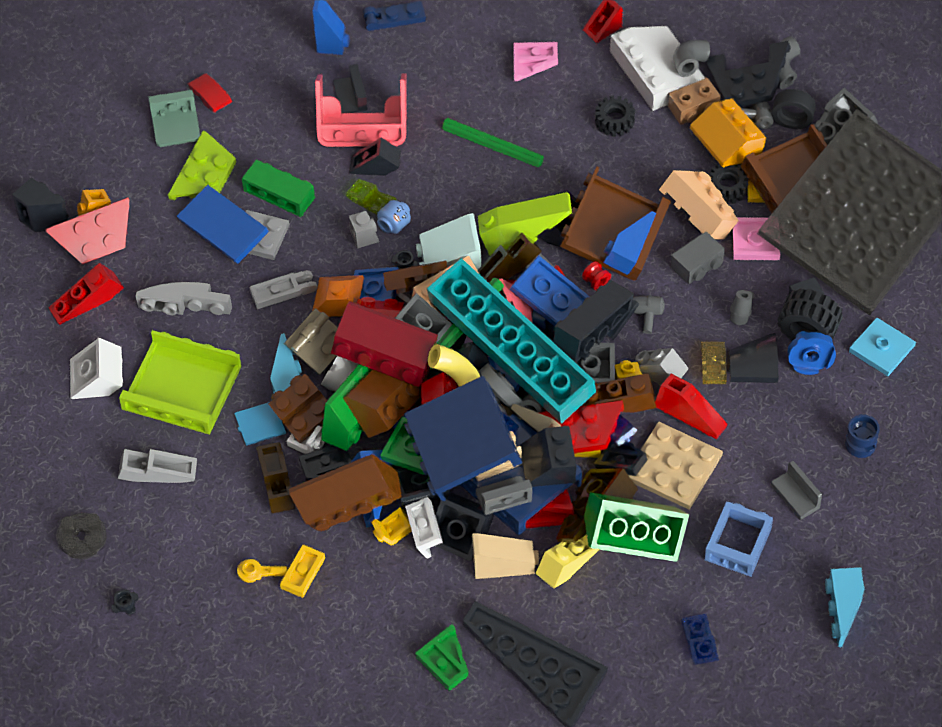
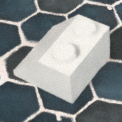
M98 338L70 359L71 399L110 396L122 387V353L120 346Z

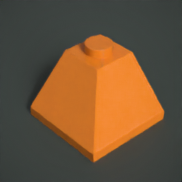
M364 276L320 277L313 310L316 308L321 313L324 312L328 317L343 316L348 302L356 303L357 299H360Z

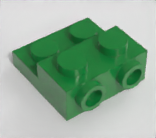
M401 417L380 455L382 461L425 475L419 463L423 461L421 455L417 456L412 446L415 439L409 436L405 428V424L408 421L405 417Z

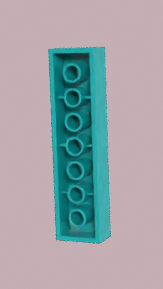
M462 258L427 288L429 301L561 424L596 393L595 380Z

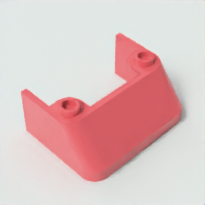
M318 74L315 85L317 139L320 144L326 147L368 146L381 137L394 146L401 145L405 141L407 124L406 74H402L400 79L401 95L391 96L387 99L385 113H341V104L337 98L323 96L322 74Z

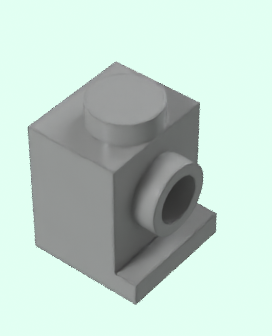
M366 211L349 216L350 232L357 248L379 242L376 235L375 221L373 218L370 219Z

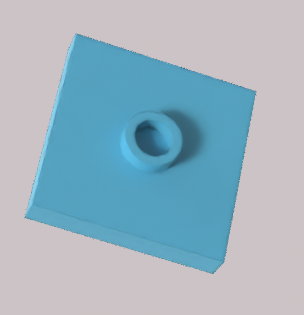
M876 318L853 343L849 352L886 376H889L914 348L916 342L884 321Z

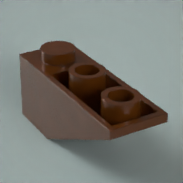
M648 373L595 384L596 393L581 405L587 406L623 400V412L634 413L656 408L654 390Z

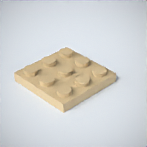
M658 422L641 449L646 454L648 461L637 476L629 475L634 484L690 510L721 459L723 451Z

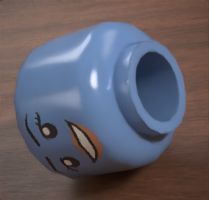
M396 200L389 201L377 213V223L381 230L385 233H399L411 221L408 205Z

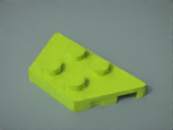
M203 131L168 194L169 199L176 200V197L185 196L195 198L207 185L220 193L236 164V158L212 136Z

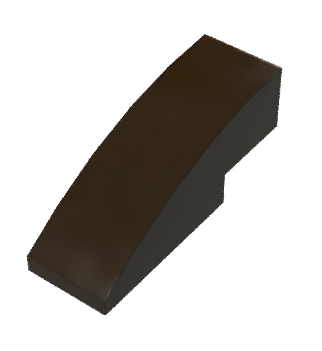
M522 232L508 249L500 245L479 268L478 273L488 283L493 278L507 280L530 264L542 250Z
M280 442L257 446L271 513L296 509L295 503L289 494L291 485Z

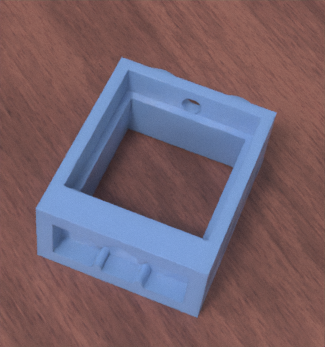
M726 501L706 547L705 560L751 577L770 534L773 517L768 516L764 512L747 509L741 504H733ZM728 518L761 529L751 555L717 544Z

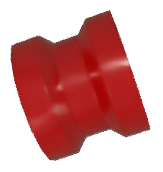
M596 261L587 266L582 274V279L590 282L591 287L597 291L600 286H604L610 281L611 273L603 270L602 265Z

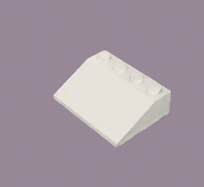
M667 26L628 28L611 35L610 52L652 111L668 105L669 93L705 79L699 69L692 75L685 77L678 73L673 61V55L680 43Z

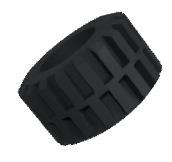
M798 289V291L794 290L787 296L777 324L781 328V332L786 334V337L791 340L796 339V335L799 332L805 331L828 335L833 341L843 314L841 313V308L837 306L838 304L834 300H831V297L812 289Z

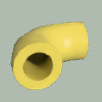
M438 344L431 348L428 355L429 367L445 372L456 381L459 387L480 377L477 369L458 352Z

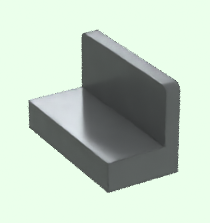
M794 461L788 463V470L785 474L771 481L773 489L799 520L820 509L821 492Z
M521 476L483 486L475 491L485 515L532 501V485L529 480L524 481Z

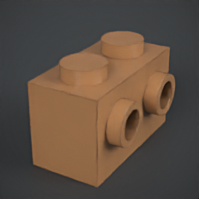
M705 78L669 93L668 107L680 125L686 122L691 123L712 103L719 102L720 95L709 79Z

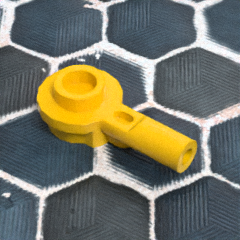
M248 559L239 564L237 572L239 578L244 582H254L260 580L262 576H285L287 566H261L258 561Z

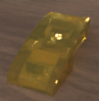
M701 342L702 383L726 384L725 342Z

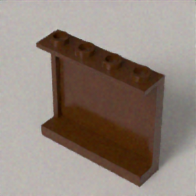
M814 124L810 125L808 132L757 156L753 152L745 155L741 164L742 169L774 218H778L779 226L788 239L856 206L861 198L858 187L851 182L847 170L840 165L836 159L835 152L828 147L824 141L823 134L816 129Z
M596 166L593 174L588 173L583 183L586 186L585 191L580 190L575 202L579 203L577 208H572V213L568 217L571 223L570 225L565 224L560 237L564 239L560 247L592 262L597 261L603 267L636 281L643 269L671 201L662 197L660 203L657 204L597 176L600 167ZM650 212L656 213L638 260L628 275L603 263L607 255L604 253V249L609 240L614 241L620 232Z

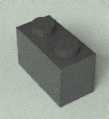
M706 231L671 255V268L688 285L695 280L700 281L706 272L712 268L717 269L722 265L725 248Z

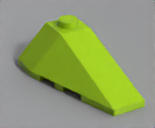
M566 192L500 206L478 215L479 234L489 255L491 256L500 245L508 249L522 232L534 242L538 240L537 236L546 228L552 229L572 213L570 194Z

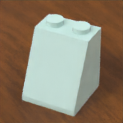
M473 213L419 234L420 244H416L418 258L422 257L423 262H419V265L446 260L447 266L450 267L461 258L470 256L477 271L481 267V250Z

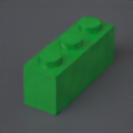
M258 160L253 163L242 178L244 192L299 217L304 214L315 199L314 185Z

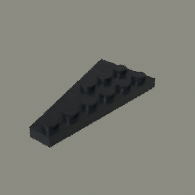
M476 601L463 619V626L565 727L575 726L606 675L607 666Z

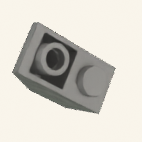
M673 348L644 350L635 358L642 374L648 373L650 380L659 385L671 373L682 378L689 369Z

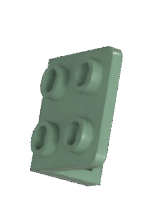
M193 90L149 97L157 146L163 147L198 141L200 132Z

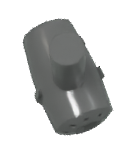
M768 101L753 104V109L741 108L749 118L755 120L758 128L767 129L772 126V110Z
M740 290L736 293L730 307V320L733 323L744 325L748 322L749 316L752 313V300L755 296L752 291Z
M652 295L633 296V300L639 303L634 314L644 315L643 333L651 334L654 315L663 314L665 307L663 297Z

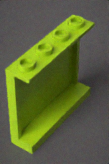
M152 330L153 342L129 390H123L119 397L122 410L210 435L241 369L240 355L231 350H221L209 344L203 345L193 342L188 338H178L166 332Z

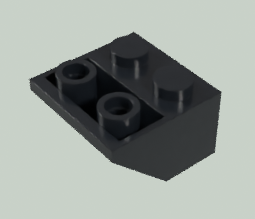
M30 178L12 194L19 221L34 232H45L46 228L67 221L69 218L63 197L57 193L54 194L44 183H39L33 178Z

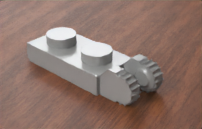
M306 270L295 274L290 273L252 285L249 288L257 309L301 296V294L305 295L315 292L318 286L314 281L307 283V281L312 280L313 275L311 271Z

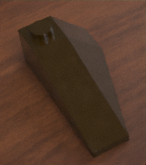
M623 468L590 469L581 481V486L577 487L575 491L578 495L577 499L571 502L574 513L564 519L556 538L558 542H577L587 535L584 514L590 492L633 500V496L638 491V488Z

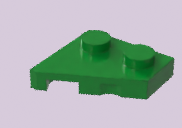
M453 624L416 652V658L448 691L468 677L467 666L463 659L461 646Z

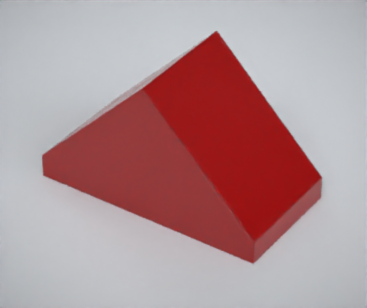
M603 0L583 28V31L596 43L600 42L622 28L623 8L614 0Z

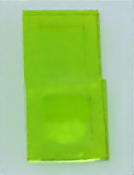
M358 179L345 193L354 203L376 215L389 201L396 200V197L379 192L375 184Z

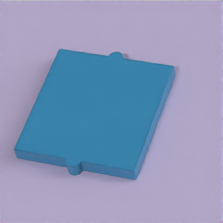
M268 403L235 413L239 425L238 431L242 433L246 446L286 434L282 421Z

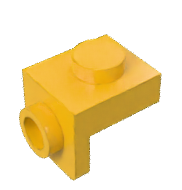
M398 508L381 522L377 519L371 521L375 528L373 533L380 542L385 541L391 546L412 531L408 515L402 508Z

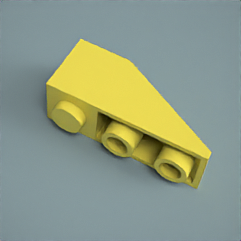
M587 535L577 542H561L545 551L536 574L550 586L556 588L566 582L599 549L588 546Z

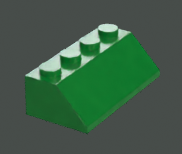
M359 364L325 403L321 441L346 451L353 443L356 444L364 430L343 397L371 370L370 368Z
M590 492L584 514L588 546L594 549L677 562L689 514L674 506Z

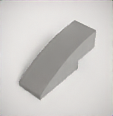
M124 449L120 459L118 479L134 482H192L195 480L197 458L150 449L148 454Z

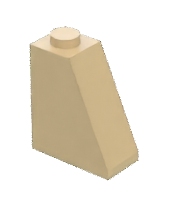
M478 533L473 534L475 579L535 574V565H539L538 550H533L532 541Z

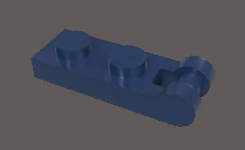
M422 1L376 9L374 7H366L363 10L368 31L426 22Z

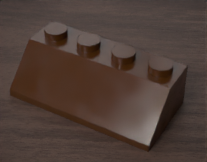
M371 369L343 399L368 438L390 430L422 396L421 386L417 387Z
M373 454L289 489V494L303 520L317 531L328 530L333 525L347 522L355 516L369 513L374 508L391 504L394 500L402 497L398 471Z

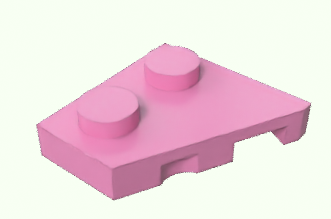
M557 42L514 43V81L558 65Z

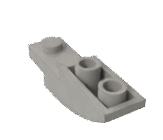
M168 283L149 287L136 293L138 308L147 312L155 310L164 312L167 315H183L185 308H189L192 311H210L215 315H230L232 309L230 295L211 292L210 284Z

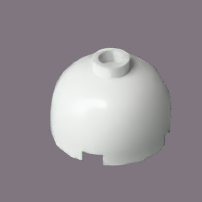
M337 356L321 385L330 391L336 392L359 364Z

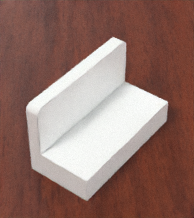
M426 497L405 507L416 548L426 558L431 557L429 548L442 543L431 500Z

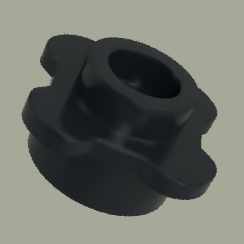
M407 250L399 251L391 259L392 263L399 269L418 265V262L414 261L413 253Z
M129 590L117 591L114 594V604L111 606L114 613L126 612L128 615L135 613V602L139 599L138 594Z

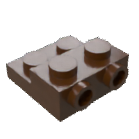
M447 261L384 272L386 291L396 290V294L412 291L413 287L438 274L439 271L448 268Z
M306 374L295 376L290 381V386L286 390H279L272 395V401L268 403L300 444L312 435L317 426H323L327 399Z

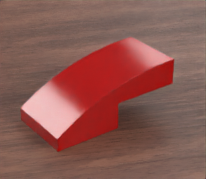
M206 73L188 83L190 90H193V93L199 96L203 104L213 112L232 102L226 91Z

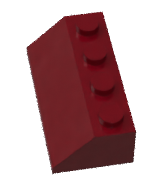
M349 301L335 333L331 354L420 387L430 370L428 355L431 348L436 345L438 335Z

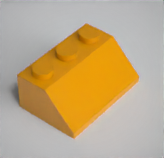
M733 99L712 103L690 125L692 132L722 167L740 164L743 162L745 155L752 152L755 156L763 153L766 137Z

